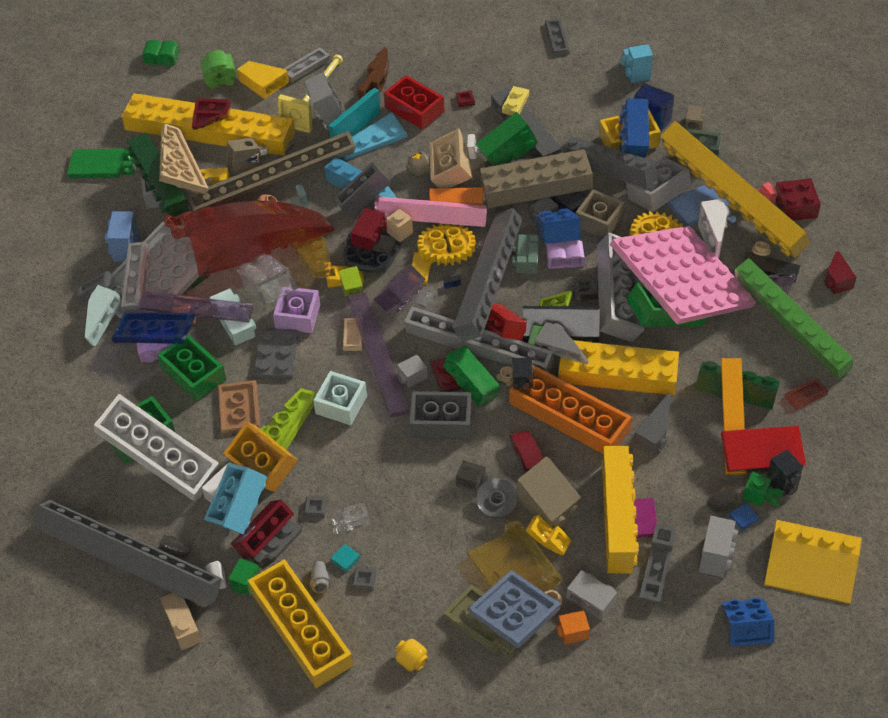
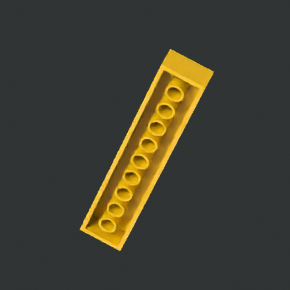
M133 93L122 114L125 130L161 136V128L165 123L179 128L185 140L227 147V141L252 138L258 146L264 144L267 153L285 156L287 146L295 134L293 118L230 109L229 118L193 130L192 121L195 103Z
M674 121L660 136L663 141L662 145L666 148L665 151L671 157L676 156L678 163L684 167L687 166L695 178L698 179L700 177L703 180L702 183L709 190L713 188L718 198L725 199L729 203L728 206L735 212L738 210L746 222L749 223L751 221L755 225L754 228L760 234L764 232L768 236L767 239L774 246L778 244L784 255L787 257L791 255L795 259L810 244L806 231L679 123Z

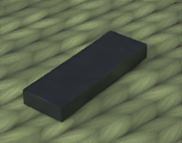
M746 252L743 262L750 258L766 275L796 282L801 265Z

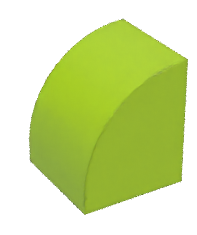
M357 266L339 270L345 297L363 293V284Z

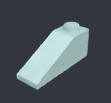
M97 285L88 300L85 339L94 347L112 320L122 300L116 291Z

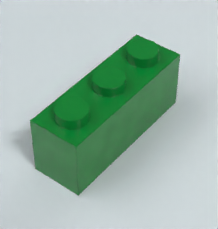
M466 345L448 353L443 366L465 392H471V400L478 407L497 397L501 386Z

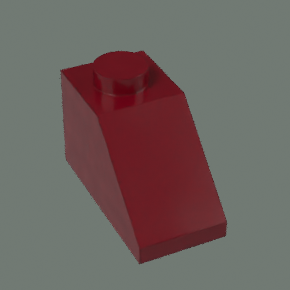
M839 251L835 252L824 280L825 286L833 294L853 289L857 278Z

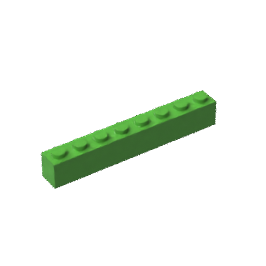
M750 258L735 268V277L740 281V284L837 379H840L853 369V358Z

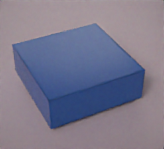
M747 503L729 513V517L736 521L735 524L741 531L759 520V517Z

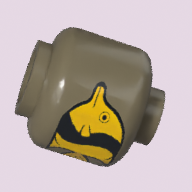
M420 151L408 157L406 168L409 174L412 173L414 176L420 177L430 172V156L428 153L425 154Z

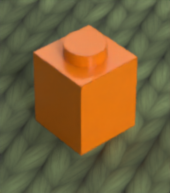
M584 610L559 616L558 625H555L558 638L562 637L564 644L589 639L590 628Z

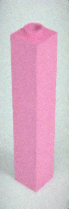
M379 197V202H375V211L385 213V219L398 209H401L412 218V221L485 227L486 205Z

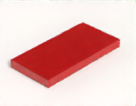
M799 426L731 430L720 433L727 472L769 469L771 458L787 449L802 466L806 465Z

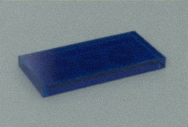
M124 312L112 336L113 343L184 344L195 316L194 313Z

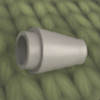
M317 561L313 563L310 587L315 593H325L329 590L331 581L325 563Z

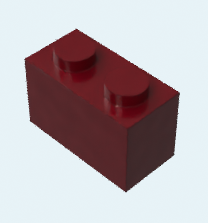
M364 208L351 231L352 245L372 251L375 244L379 243L381 233L387 228L385 213Z

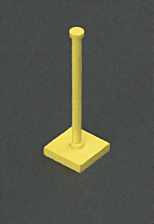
M335 55L332 59L333 61L324 71L327 78L337 65L342 63L343 59L340 55ZM280 94L278 97L279 116L293 118L294 129L310 133L313 129L312 107L309 103L311 98L307 94L302 100Z

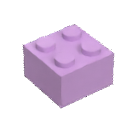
M282 286L273 314L275 328L312 333L320 308L318 290Z

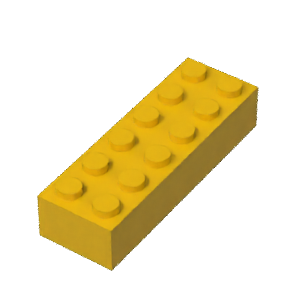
M574 341L589 363L586 365L563 357L560 358L558 378L572 385L664 395L669 393L675 396L679 352Z
M604 446L602 478L607 573H633V566H637V555H639V544L636 542L638 528L637 524H635L636 506H634L633 454H629V446Z
M285 559L248 580L251 594L316 689L353 667L352 654Z

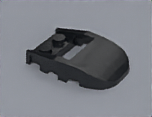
M387 228L381 233V235L392 237L387 233ZM349 234L347 245L343 251L345 264L350 268L357 266L359 271L369 273L385 272L398 255L402 241L396 240L391 253L387 254L353 246L351 234Z

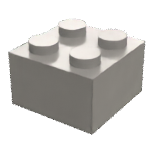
M710 516L699 572L724 578L725 570L730 571L738 530L734 529L736 521Z

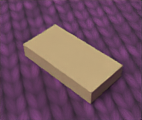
M344 318L343 351H362L363 318Z

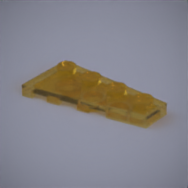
M312 232L307 235L288 238L290 247H293L294 252L300 256V260L306 264L307 269L315 279L334 276L323 232Z

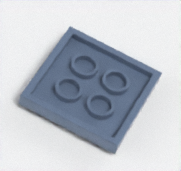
M511 570L469 607V614L513 646L519 648L560 610L561 604Z

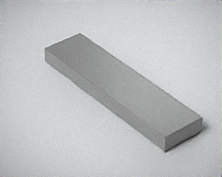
M146 242L128 243L121 309L123 311L141 309L148 248Z

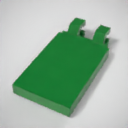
M127 148L126 150H73L67 175L68 178H120V174L134 175L133 157L130 158Z

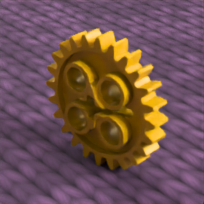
M649 211L648 215L642 213V216L638 215L633 220L629 236L683 227L684 224H678L679 219L672 220V215L666 217L665 213L659 215L658 211L653 215Z
M439 223L437 227L433 224L432 229L427 227L426 231H422V235L418 236L417 247L420 256L424 257L425 261L430 259L431 264L436 261L438 266L441 263H444V266H447L448 263H451L453 266L454 262L461 264V259L467 261V256L472 257V253L475 252L476 248L473 231H468V227L463 229V225L457 227L455 224L443 225Z

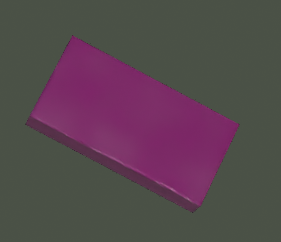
M654 498L635 499L637 537H653L657 524Z

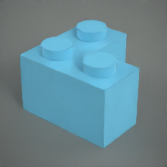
M649 45L623 49V56L620 58L622 67L625 66L626 77L630 78L631 83L651 80L653 54Z

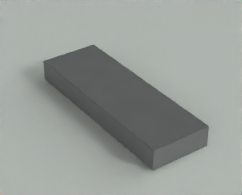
M561 19L545 20L553 56L569 54L570 50Z

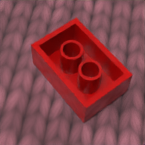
M407 75L384 92L385 108L422 130L445 112L444 96Z

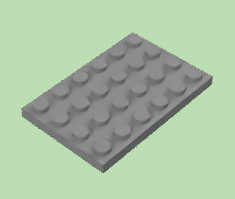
M168 217L143 241L148 244L141 309L123 311L120 304L114 314L139 335L145 333L218 257L216 252ZM126 260L111 274L110 285L107 287V289L116 291L121 299Z

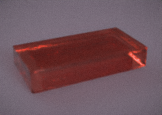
M815 378L785 393L784 397L795 410H798L826 396L829 391L818 378Z

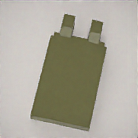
M471 584L443 613L444 617L492 652L500 650L503 655L511 660L516 655L514 650L516 647L469 614V607L485 594Z

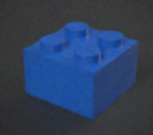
M560 209L559 212L555 213L543 211L541 214L536 215L537 235L545 244L581 240L580 218L570 209Z

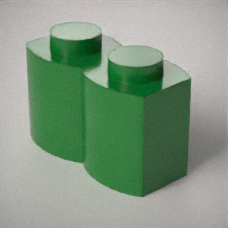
M146 41L142 52L144 63L148 65H175L180 53L178 43L174 41Z

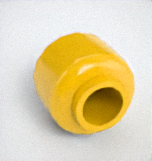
M408 639L406 642L402 640L395 649L397 652L396 661L409 672L421 670L428 660L427 649L415 639Z

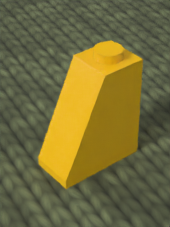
M248 61L237 69L239 81L264 99L289 83L288 71L286 69Z

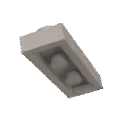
M319 47L283 69L288 71L289 81L293 83L330 61V55Z

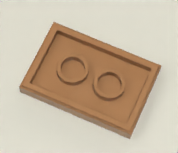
M256 380L218 385L221 435L238 433L246 421L260 428Z

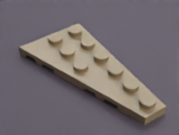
M164 123L161 128L159 181L175 185L181 189L186 188L195 193L206 194L209 188L180 129Z

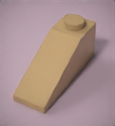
M176 593L161 597L160 600L181 651L201 643L198 629L184 598L178 597Z

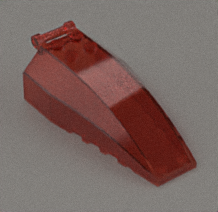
M274 201L228 203L214 207H203L199 211L185 212L177 217L168 215L164 218V223L170 228L174 239L189 238L199 277L253 261L255 256L262 253L269 255L271 250L279 247L286 249L288 244L295 241L302 243L334 231L333 226L323 214L298 205Z

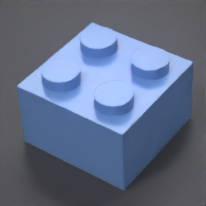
M112 211L111 219H108V232H105V243H108V253L112 256L113 262H124L127 258L128 243L139 242L140 234L134 211Z

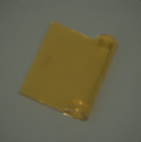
M520 521L508 522L504 527L502 536L467 552V555L491 588L511 570L544 593L557 586L562 580L560 574L533 538L526 532Z

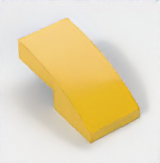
M539 514L532 518L526 529V532L536 541L559 555L565 554L572 541L559 526L552 528Z

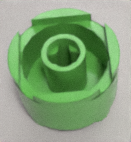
M215 50L207 53L203 60L201 59L200 66L203 79L210 89L218 88L219 85L223 84L230 86L235 83L236 70L231 54H226L222 50Z

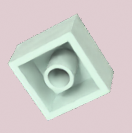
M330 371L313 400L315 413L352 425L367 397L366 382Z

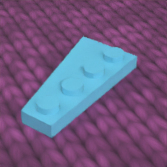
M390 113L354 135L352 139L356 146L355 152L345 156L344 159H351L406 138L407 133L394 114Z

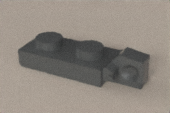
M289 520L253 558L254 563L261 568L268 560L270 562L276 560L300 535L302 528Z

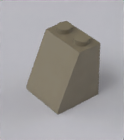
M547 456L517 480V502L533 516L539 514L552 528L557 526L561 528L571 515L576 516L581 510V496Z

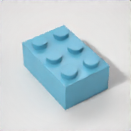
M228 462L204 520L222 528L244 534L249 526L251 515L257 507L258 498L265 488L267 476L248 467Z

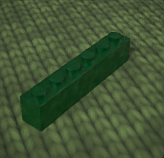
M144 133L128 139L129 147L127 152L130 158L133 157L135 167L140 168V175L143 180L146 179L149 191L153 190V197L156 202L159 201L161 212L166 213L169 219L189 212L187 200L181 189L175 185L159 181L160 154L149 135Z

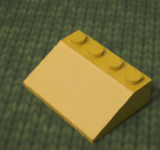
M777 520L764 585L850 604L862 538Z

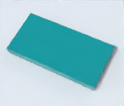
M373 88L330 123V138L347 131L353 137L381 115L379 90Z

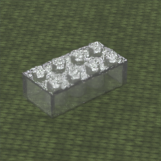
M270 255L260 256L256 262L246 263L240 267L241 269L237 270L245 291L263 305L298 289L289 268Z

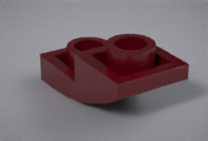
M529 430L510 435L515 454H519L524 471L530 470L543 459Z

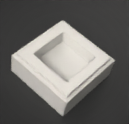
M474 134L468 135L467 148L470 159L477 158Z

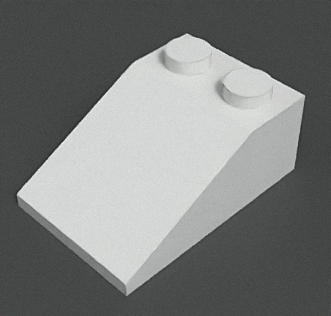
M722 198L701 202L698 228L704 242L717 255L718 259L725 228H727V216H729V208L724 204Z

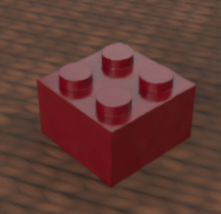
M811 178L776 182V204L784 214L793 221L818 218L821 203Z

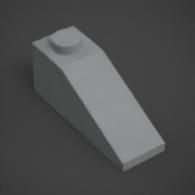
M546 322L534 340L539 347L553 351V355L586 365L589 363L581 349L560 324Z

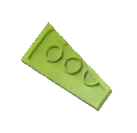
M300 388L284 404L285 408L281 412H277L272 417L273 420L267 426H263L261 430L287 450L314 407L313 400L317 392Z

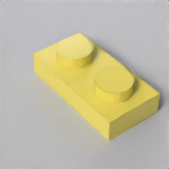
M513 86L502 107V113L511 116L516 112L520 114L529 96V90Z

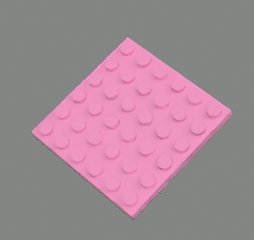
M690 226L616 238L610 243V246L676 324L751 308L756 303L751 294L740 284V281L731 274L729 269L723 265L717 258V255L708 248L706 243L700 239Z

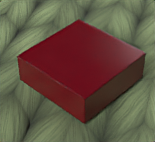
M472 90L456 93L459 107L475 105Z

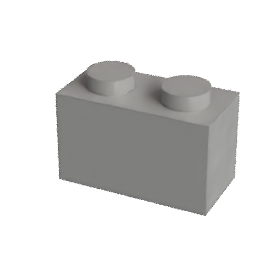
M581 570L568 586L566 598L600 620H603L616 603L617 592L612 586L603 584L594 575L587 574Z

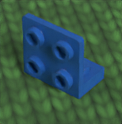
M751 598L750 600L722 602L723 611L729 622V642L731 647L774 643V618L764 599Z

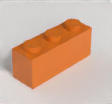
M483 187L430 189V201L483 205Z

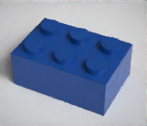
M627 98L625 105H622L621 114H619V124L622 128L619 130V140H622L619 151L645 158L649 148L648 99Z

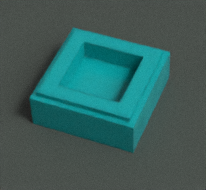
M346 544L331 557V561L346 573L361 559L360 554Z

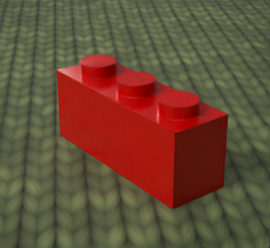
M493 303L486 326L502 338L523 340L527 329V322L502 304Z

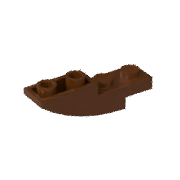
M383 47L380 53H377L372 63H369L367 68L369 75H367L363 84L359 85L357 89L359 100L373 88L378 89L379 93L383 89L389 72L386 47Z

